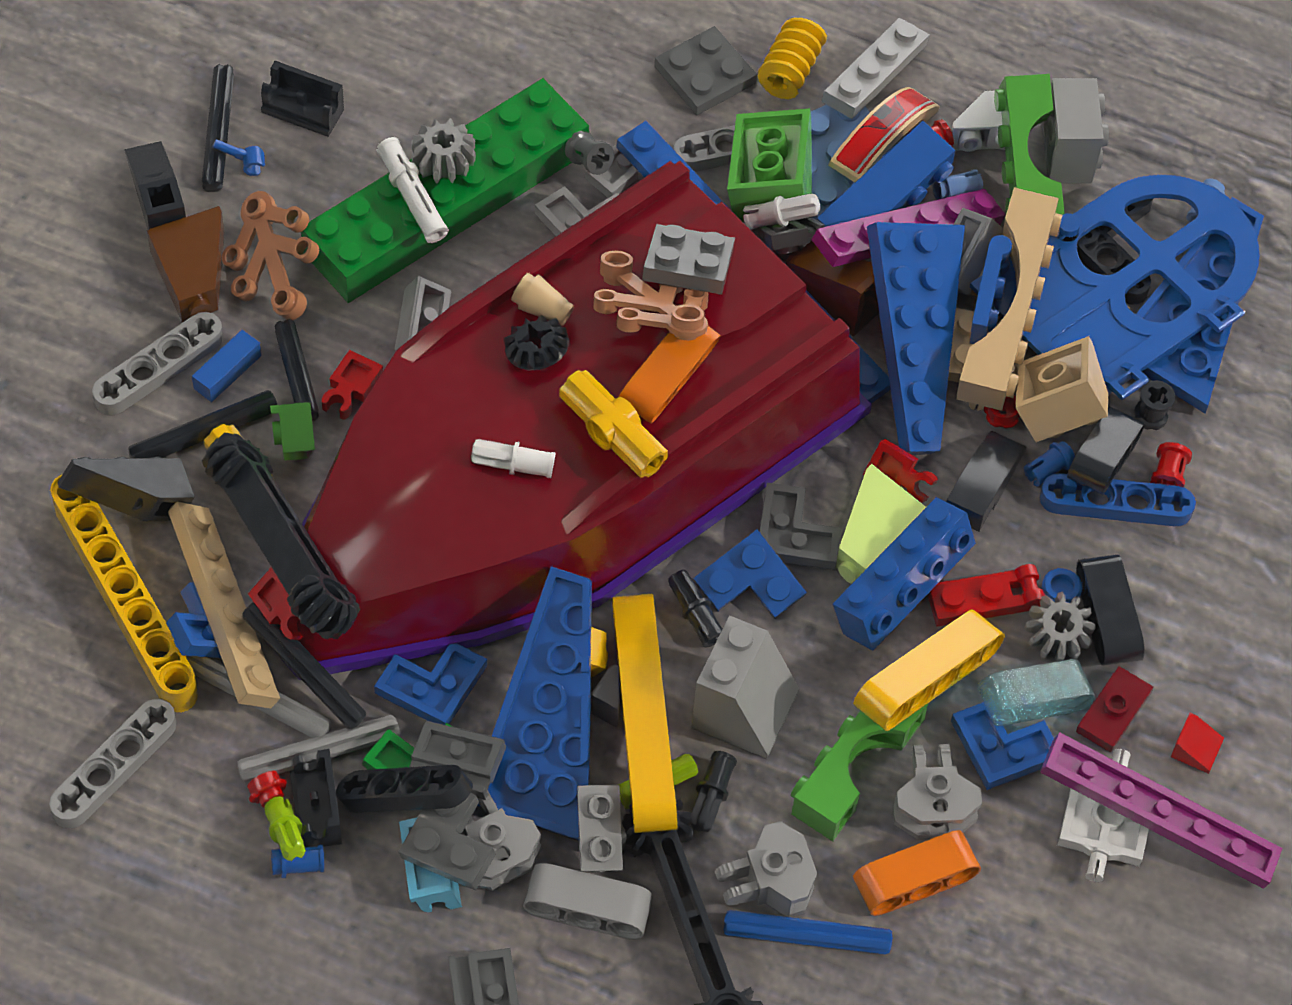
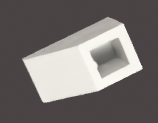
M984 91L953 122L951 131L954 138L953 148L955 150L967 152L979 149L1005 150V148H1000L998 143V127L1002 125L1001 112H996L995 91Z

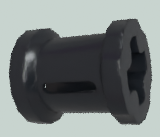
M1158 380L1150 381L1142 387L1140 401L1135 406L1134 413L1136 419L1145 423L1144 429L1159 430L1165 426L1168 421V410L1171 409L1175 402V393L1172 387ZM1162 394L1165 395L1163 402L1160 401ZM1146 409H1147V410H1148L1147 416L1144 417L1145 411H1146Z

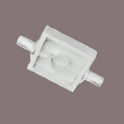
M1115 749L1113 751L1112 760L1119 763L1122 749ZM1124 750L1121 764L1128 767L1131 756L1127 750ZM1070 788L1058 845L1089 855L1090 860L1085 877L1092 881L1097 866L1094 882H1101L1104 879L1103 875L1107 860H1116L1140 867L1149 829Z

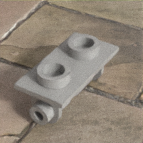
M619 785L577 786L580 872L589 871V873L623 870Z

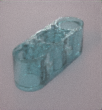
M1076 659L1000 671L987 676L977 685L990 718L996 726L1075 713L1090 706L1096 699L1083 668Z

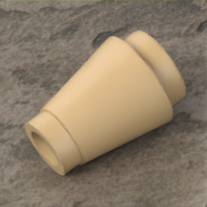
M527 273L518 284L511 298L513 302L518 304L519 310L538 317L543 315L548 321L557 318L561 326L565 324L574 309V305L569 303L565 297L539 274L534 277Z

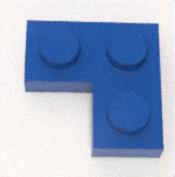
M758 529L693 578L694 582L704 595L710 599L711 604L717 611L721 610L750 587L775 619L807 594Z
M189 582L180 592L189 613L175 612L167 620L166 624L182 656L221 658L194 582Z
M457 643L449 644L433 670L429 672L398 655H394L374 685V693L427 721L443 725L446 723L450 724L487 668V658Z
M990 700L953 713L951 717V723L986 790L1041 770L1054 739L1045 720L1007 734Z

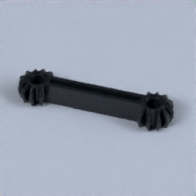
M224 432L219 438L214 440L202 459L203 466L206 468V474L214 479L216 485L221 486L225 490L289 595L287 602L291 607L292 614L297 616L301 620L300 624L306 625L311 633L317 632L324 639H338L352 627L353 622L358 616L357 614L361 610L356 602L355 595L347 590L346 585L341 584L336 579L273 479L271 475L273 469L269 464L268 457L260 452V448L252 445L250 440H244L239 434Z
M679 798L676 800L677 830L635 833L631 803L629 805L630 814H625L622 819L623 827L626 829V844L633 845L632 854L634 857L640 856L643 853L651 856L704 1003L694 1005H763L761 1001H751L754 993L751 987L739 992L735 990L681 845L682 842H690L693 837V829L689 826L692 821L690 811H682L683 802ZM665 855L670 856L685 897H680ZM699 945H703L720 990L713 987Z

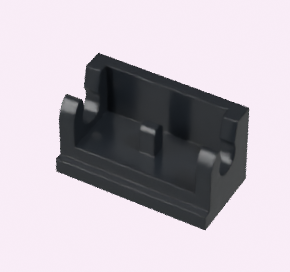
M274 61L270 68V84L265 82L262 84L261 113L329 137L344 111L343 85Z
M330 749L318 750L316 761L304 763L301 755L295 756L293 758L294 770L290 771L295 816L302 823L301 837L304 847H315L318 845L326 847L342 844Z

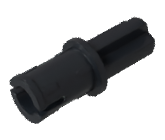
M680 570L672 574L668 578V582L684 609L681 613L682 617L688 619L690 624H692L703 647L715 645L723 628L710 608V599L702 597L686 570Z
M714 751L712 753L704 779L697 783L696 791L698 795L691 811L692 821L690 826L698 832H709L712 829L721 802L726 801L728 798L726 788L737 760L727 752Z

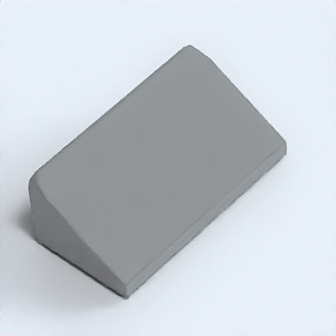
M962 208L954 225H965L958 291L969 295L972 291L970 283L977 279L984 269L990 240L994 236L1002 235L1003 228L990 217Z
M420 276L416 277L406 286L395 350L399 349L449 308L450 289Z

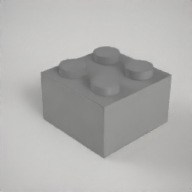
M1052 78L1053 111L1048 119L1042 123L1047 177L1061 183H1092L1096 169H1101L1102 146H1107L1109 139L1108 124H1102L1101 118L1105 112V96L1098 92L1097 78Z

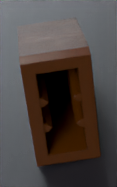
M220 206L147 230L150 253L182 323L200 312L212 313L219 310L222 254L225 236Z
M812 240L803 249L799 248L798 251L792 252L788 257L786 265L806 284V290L835 320L840 318L849 327V334L853 337L879 314L871 262L860 260L832 267Z

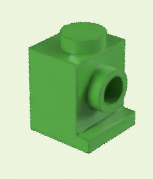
M310 402L270 406L271 414L279 413L280 421L272 422L274 445H282L284 460L308 458L307 451L315 450Z

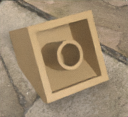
M1089 336L1024 360L1022 365L1018 364L1017 375H1019L1016 389L1015 408L1035 442L1047 438H1057L1066 431L1083 425H1092L1100 419L1108 417V391Z

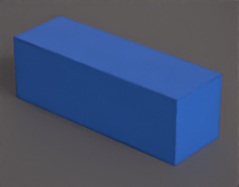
M241 330L192 375L194 390L212 403L262 356L260 342L244 330Z

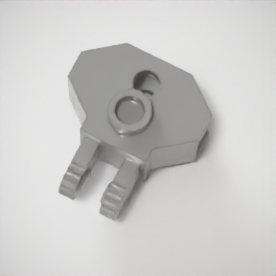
M948 744L938 745L937 763L939 767H926V752L923 745H913L912 761L914 774L913 778L896 793L893 805L894 825L916 839L935 838L955 830H960L964 833L978 820L977 810L982 806L981 788L958 774L957 766H952ZM943 823L940 827H933L931 824Z
M487 790L488 796L486 800L477 798L487 816L477 821H474L471 816L464 830L465 836L493 847L496 855L477 888L495 890L531 871L542 848L539 842L541 834L533 820L508 816L503 808L498 810Z
M782 821L764 826L756 848L748 850L746 858L722 864L715 871L717 880L720 882L748 877L749 883L735 886L724 892L723 897L726 905L733 906L756 900L757 905L766 903L786 917L805 913L813 894L814 882L817 877V871L804 835Z

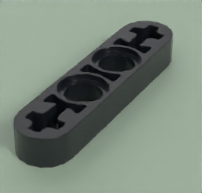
M458 765L357 770L341 780L336 789V796L353 813L448 809L460 805L468 798L472 791L473 783Z

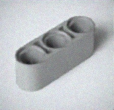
M539 863L534 866L523 907L528 913L540 918L621 938L639 939L644 934L653 894L646 888L635 884L553 864Z

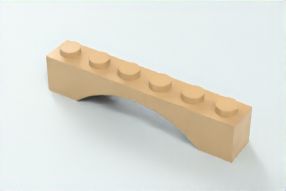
M1014 187L1002 235L1008 237L1012 242L1010 257L1015 270L1016 295L1010 309L1001 322L983 339L969 347L959 381L957 400L1002 411L1006 396L1014 397L1019 375L1012 374L1015 364L1022 365L1028 342L1021 341L1024 331L1030 333L1032 331L1037 310L1031 309L1030 306L1032 299L1040 300L1045 278L1040 277L1039 273L1041 267L1049 268L1054 246L1047 245L1050 236H1058L1063 216L1056 213L1059 198Z

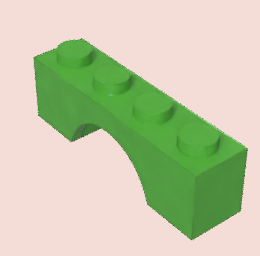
M1050 74L1005 76L999 89H995L994 105L996 112H1001L1002 125L998 127V143L1000 148H1005L1006 161L1002 162V180L1004 184H1009L1010 198H1006L1005 203L1006 214L1015 187L1059 198L1056 213L1063 215L1065 213L1061 182L1052 180L1037 170L1030 159L1027 144L1030 131L1035 126L1045 122L1053 111Z
M928 703L889 731H885L861 711L856 717L849 715L837 733V736L840 738L833 747L826 745L822 749L814 763V766L817 767L809 778L803 775L793 788L791 797L794 798L791 815L833 842L856 812L860 793L854 786L848 770L852 761L860 754L871 749L891 748L902 751L923 723Z

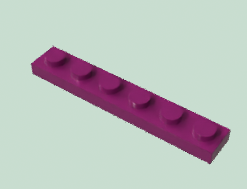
M981 189L819 228L811 240L831 266L836 267L871 258L867 226L875 222L954 225L962 208L990 217L1001 225L1006 214L987 190Z
M1060 732L1053 739L1040 773L1263 889L1270 884L1283 848Z

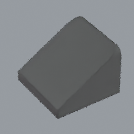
M613 664L612 666L610 665L591 694V714L615 727L618 726L619 666Z

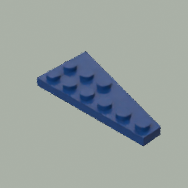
M1232 197L1231 200L1239 206L1251 222L1258 238L1264 215ZM1210 234L1191 246L1178 264L1205 289L1215 290L1227 281L1233 270L1234 250L1226 238L1218 234ZM1164 279L1135 315L1152 322H1169L1190 308V304ZM1228 311L1218 319L1220 321H1223L1224 319L1229 317L1231 313ZM1232 324L1219 333L1210 325L1206 326L1143 370L1142 373L1152 381L1158 380L1167 383L1172 387L1177 397L1206 414Z
M875 222L867 226L898 443L901 449L911 455L933 454L941 449L965 225Z
M551 566L492 733V737L504 739L506 750L493 783L489 785L488 792L498 810L503 808L506 815L533 820L536 827L579 841L577 786H589L592 581L589 578Z

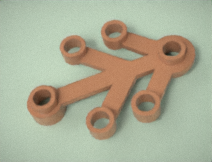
M264 191L254 192L246 198L241 207V219L244 225L235 245L228 246L222 254L224 265L234 271L243 269L248 262L247 252L257 233L259 242L245 275H240L234 279L231 285V292L242 301L252 300L257 294V284L267 264L275 290L271 297L273 310L285 319L295 320L304 313L307 300L302 292L290 286L280 252L292 255L304 263H311L319 254V246L308 237H301L295 240L274 234L271 226L273 222L284 224L285 227L295 233L302 232L308 226L309 215L297 206H292L288 209L277 207L273 197ZM308 246L307 251L303 254L304 249Z
M608 251L602 254L600 274L604 277V281L613 286L624 285L635 294L617 293L609 289H601L594 293L593 308L599 313L611 314L616 312L618 307H625L617 313V328L619 330L636 332L641 329V325L667 328L678 339L687 341L694 340L706 333L708 321L704 317V310L708 305V292L687 288L684 291L683 305L675 306L673 304L675 295L683 291L684 288L660 284L658 293L632 273L633 257L623 251ZM640 310L659 312L660 314L641 312Z

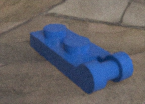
M1004 235L994 236L989 242L972 321L970 344H975L983 339L988 332H991L997 326L999 310L993 309L994 300L1002 301L1006 278L1000 277V275L1008 271L1012 252V242Z

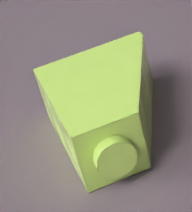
M873 464L865 471L837 556L836 568L840 575L851 584L926 508V506Z

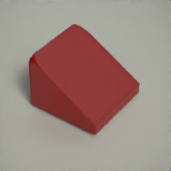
M1190 712L1175 744L1171 758L1209 774L1224 737L1197 715Z

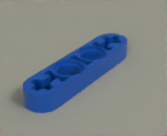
M1067 474L1048 476L1043 482L1039 496L1040 503L1044 509L1055 514L1165 526H1182L1187 524L1192 517L1196 505L1194 495L1184 487L1117 479L1112 481L1104 493L1108 498V502L1104 505H1096L1090 502L1087 494L1094 490L1067 478ZM1054 489H1061L1063 499L1055 498ZM1076 490L1081 491L1079 502L1075 501ZM1131 495L1141 496L1146 500L1148 506L1143 509L1132 508L1127 503V498ZM1156 498L1160 499L1158 504L1160 506L1159 510H1154ZM1171 502H1179V507L1182 508V510L1179 512L1174 511V506L1171 504Z

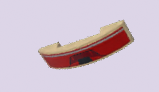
M905 87L896 91L875 107L860 122L833 155L828 166L851 181L856 182L913 127H916L922 121L926 123L934 116L940 106L911 87Z

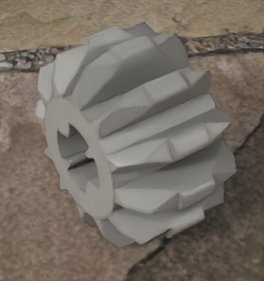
M434 118L432 127L421 125L418 131L419 135L413 136L411 145L413 151L412 162L420 169L422 177L433 175L436 184L441 178L445 177L453 184L456 178L455 174L466 177L469 166L474 165L476 152L474 151L475 139L473 134H467L465 124L454 127L451 118L446 124H440Z
M1063 592L1057 594L1055 602L1045 595L1040 600V607H1031L1028 614L1032 620L1026 622L1025 630L1034 634L1029 640L1030 646H1038L1040 644L1043 646L1040 652L1041 658H1046L1049 652L1052 651L1055 654L1056 662L1059 663L1063 661L1066 653L1072 659H1076L1081 653L1080 648H1089L1092 640L1088 635L1095 631V624L1086 621L1092 613L1091 608L1078 610L1079 596L1074 597L1070 603H1066ZM1058 621L1066 625L1062 633L1054 629Z

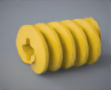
M805 18L786 20L781 27V31L776 36L775 42L770 47L764 63L758 70L759 82L768 93L780 99H792L799 94L798 89L804 85L805 78L810 73V68L815 64L816 57L821 53V47L827 41L824 29L817 23Z

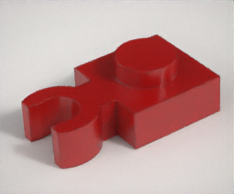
M349 350L329 378L330 387L333 389L328 390L323 395L322 410L327 412L332 404L341 403L343 405L339 410L340 419L346 420L352 413L353 399L364 402L382 374L383 365Z
M887 439L880 441L866 467L867 469L873 464L900 487L907 488V492L921 503L927 501L929 496L919 490V482L923 480L929 485H934L939 480L932 472H918L914 470L918 458Z
M271 567L250 590L248 595L270 624L280 625L281 623V630L285 637L301 640L303 636L297 629L299 618L292 614L291 607L287 602L289 595Z

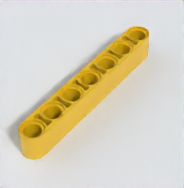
M62 475L58 476L51 484L50 489L58 520L159 699L169 702L174 708V712L188 711L195 705L198 698L195 675L186 656H182L176 647L166 621L99 504L59 488L57 482ZM68 497H78L75 500L64 501ZM87 527H95L92 531H81ZM103 558H113L106 563L98 562ZM120 589H131L128 593L125 594L116 593ZM139 620L149 621L147 624L142 626L134 625V623ZM159 651L167 652L165 656L160 658L151 656ZM177 683H183L186 685L184 688L179 690L169 689L172 685Z
M653 594L612 597L634 832L677 830L676 799Z

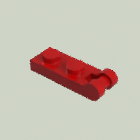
M1025 564L1011 571L939 582L927 594L936 627L949 625L971 609L986 619L1030 611L1032 606L1040 607V600L1045 594L1037 585L1039 574L1034 564ZM1022 587L1023 593L1013 596L1011 589Z

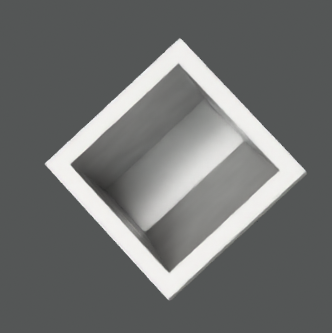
M729 615L696 682L691 726L693 729L766 759L799 692L796 681L767 630Z

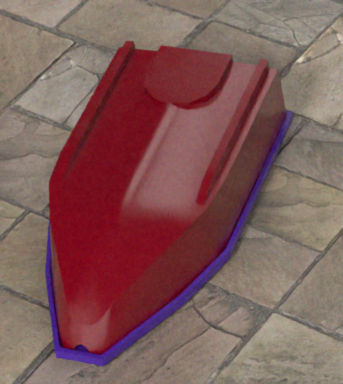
M671 161L667 162L450 306L396 350L355 414L323 486L302 522V525L336 579L341 584L346 585L347 590L355 595L356 602L361 610L357 614L358 616L353 622L352 627L338 639H324L317 632L311 633L306 625L300 624L301 621L299 619L297 621V629L303 637L298 641L330 674L390 663L394 655L408 660L444 653L449 644L454 643L465 648L480 646L529 630L551 566L589 578L592 581V609L601 606L765 489L767 482L773 483L871 413L872 404L860 393V347L849 337V327L840 318L833 321L806 293V284L722 201L716 205L690 180V170L681 161L675 164ZM656 224L665 226L678 225L688 230L705 233L718 232L723 236L735 238L734 249L723 293L721 295L708 292V305L704 310V317L708 321V326L720 334L721 337L712 351L652 424L640 417L641 425L668 451L667 459L656 473L650 477L644 476L640 478L612 449L604 450L599 447L588 433L586 423L559 397L560 388L565 384L570 375L578 370H587L615 399L618 398L626 384L670 332L667 328L641 325V329L636 332H624L617 328V313L625 307H618L617 311L611 314H602L594 310V293L598 290L609 289L617 293L635 295L624 285L613 286L604 281V277L600 274L601 256L608 251H623L633 257L632 273L642 280L643 269ZM527 273L534 277L539 274L565 297L569 303L574 305L572 313L562 326L566 327L569 336L567 352L557 363L540 370L518 368L508 360L505 353L504 338L511 335V326H523L525 318L530 322L536 321L539 318L519 310L518 304L511 300L515 289ZM644 281L659 293L660 283ZM684 288L680 293H676L673 302L675 306L683 305L684 291L687 288ZM640 310L641 312L660 314L659 312ZM538 337L530 339L534 345H537L538 349L541 348L540 343L542 342ZM477 439L515 445V442H520L519 447L550 453L555 452L552 476L547 478L546 476L514 471V475L509 474L510 470L474 464L471 459L474 442Z

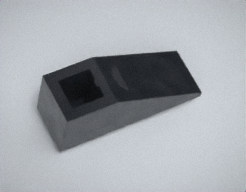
M162 141L125 149L147 230L185 218L184 203Z
M81 457L71 460L57 482L59 488L142 521H171L168 511L176 502L191 504L195 498L181 458L152 457L128 459L126 457H117L114 459H91L89 457Z

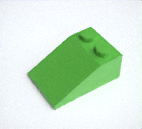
M810 108L736 114L727 191L732 212L742 222H745L743 215L750 214L743 211L747 205L774 201L777 196L787 199L812 194Z

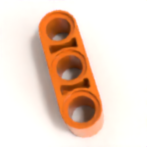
M709 326L705 334L689 341L678 339L669 332L626 384L619 397L629 401L638 415L652 424L712 351L721 335Z
M955 830L870 862L859 868L854 873L853 879L870 914L879 916L963 884L979 874L981 866L964 833L960 830Z

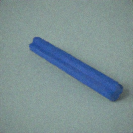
M734 910L726 911L723 927L724 934L728 936L878 954H889L893 939L892 931L885 928Z

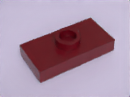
M1118 666L1077 726L1076 732L1112 753L1151 695L1154 686Z

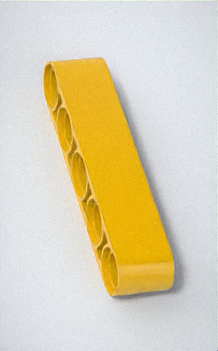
M971 609L869 679L857 693L853 704L881 728L889 731L988 661L1000 648L1005 634L975 610Z

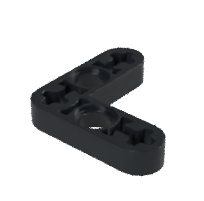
M1153 199L1132 203L1124 209L1125 213L1136 222L1150 211ZM1109 226L1094 228L1089 232L1088 239L1083 236L1077 243V252L1082 264L1097 274H1114L1135 261V259L1113 239L1117 233ZM1065 237L1063 240L1066 242H1070L1075 240L1077 237ZM1102 254L1111 255L1116 259L1117 264L1104 266L1099 263L1097 257ZM1150 275L1138 283L1140 285L1139 289L1133 286L1126 292L1125 302L1127 304H1139L1147 298L1151 285Z

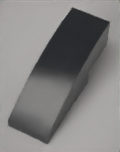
M990 431L978 447L946 501L967 512L971 529L980 532L990 511L994 510L1027 448V446L994 431Z

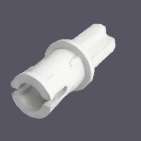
M813 193L787 199L777 196L774 201L745 206L743 211L750 214L743 215L744 221L750 230L773 224H779L783 227L788 225L789 221L816 216L820 211L819 199Z
M477 439L473 445L471 459L474 464L510 470L509 474L514 475V471L551 478L556 453L519 447L520 442H515V445Z

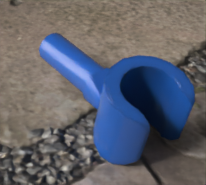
M217 139L213 144L214 149L232 155L236 159L243 160V171L247 175L257 176L261 173L260 166H265L264 152L258 146H249L242 149Z

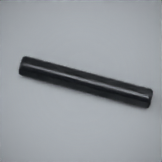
M218 64L213 69L202 172V187L206 191L218 192L223 188L226 153L214 149L213 144L216 139L225 143L228 140L234 82L233 67L228 64Z
M266 390L130 445L128 447L130 459L163 458L203 442L214 428L222 424L234 425L237 428L271 414L270 406L277 405L276 398L270 390Z
M254 602L242 613L243 619L348 729L357 727L365 719V710L298 640L288 639L284 636L281 630V623L280 625L270 624Z

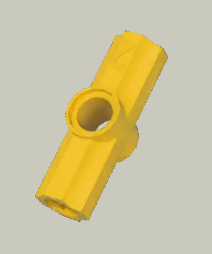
M578 370L567 378L565 384L560 388L559 397L586 423L588 433L594 442L604 450L612 449L640 478L644 476L650 477L656 473L667 459L668 451L641 425L640 417L631 403L623 397L615 399L587 370Z

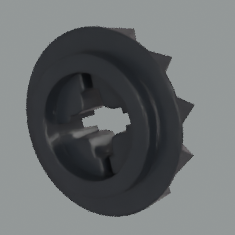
M541 315L533 322L525 318L523 326H511V335L504 338L505 353L508 360L514 366L524 370H540L552 366L568 350L569 336L566 327H562L557 318L547 321ZM538 337L542 342L540 343L541 348L538 349L537 345H534L530 339Z

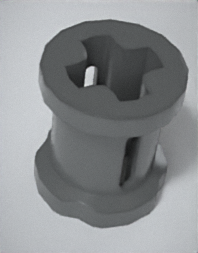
M586 131L574 133L566 143L565 154L574 164H583L585 169L592 174L600 175L605 173L613 163L614 150L612 146L604 141H595L592 135Z

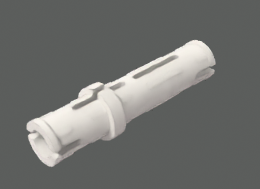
M391 137L383 140L377 146L378 149L376 151L390 173L389 180L394 187H398L420 226L428 243L440 241L448 234L447 231L449 229L418 177L419 170L416 164L409 161L398 138Z

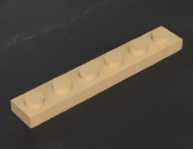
M176 502L168 513L238 704L271 709L280 700V696L256 632L242 617L246 606L211 512L206 507Z

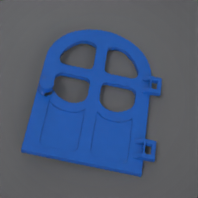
M1149 175L1118 184L1074 214H1063L1058 236H1050L1047 245L1054 246L1049 268L1041 267L1039 273L1040 277L1045 278L1040 300L1032 299L1030 306L1031 309L1037 310L1031 333L1023 332L1022 340L1028 342V346L1036 354L1040 355L1089 336L1096 352L1108 395L1113 392L1120 400H1123L1149 382L1147 376L1142 373L1143 370L1208 325L1219 333L1245 315L1243 309L1237 304L1250 290L1259 266V244L1254 228L1245 213L1235 202L1217 189L1197 180L1174 175ZM1146 199H1176L1191 205L1197 213V218L1167 239L1156 241L1140 228L1125 213L1124 209L1132 203ZM1109 226L1138 253L1139 257L1114 274L1101 275L1090 271L1082 264L1077 252V243L1081 237L1094 228ZM1210 234L1223 236L1231 243L1234 250L1233 270L1227 281L1215 290L1205 289L1175 259L1178 255ZM1077 235V238L1073 241H1062L1065 237ZM1011 257L1008 271L1000 275V277L1006 278L1002 301L995 299L993 309L999 310V317L1001 319L1010 309L1016 295L1015 270ZM1159 274L1188 300L1190 308L1172 321L1152 322L1135 315L1127 307L1125 294L1131 287L1147 276ZM982 275L970 283V288L977 295ZM1228 311L1231 313V315L1223 321H1220L1218 319ZM1132 378L1136 381L1126 389L1122 387L1123 384Z

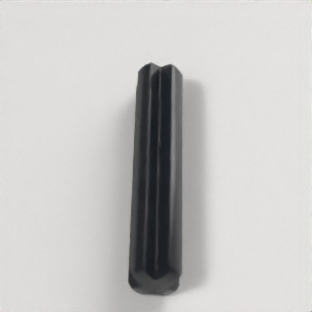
M291 319L278 321L274 326L293 401L294 403L310 402L312 421H315L319 418V409L295 322Z

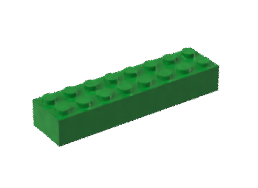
M544 78L540 79L465 125L467 134H473L475 139L474 151L476 152L474 165L469 166L466 177L455 174L456 178L453 184L447 177L441 178L436 184L433 175L423 178L418 168V177L449 229L447 231L448 234L443 239L434 243L426 241L398 187H394L389 180L390 173H387L308 223L306 229L301 232V237H308L319 246V254L311 263L347 303L352 302L571 164L572 162L565 154L566 143L576 132L586 131L589 133L587 122ZM308 246L304 249L303 254L307 251Z

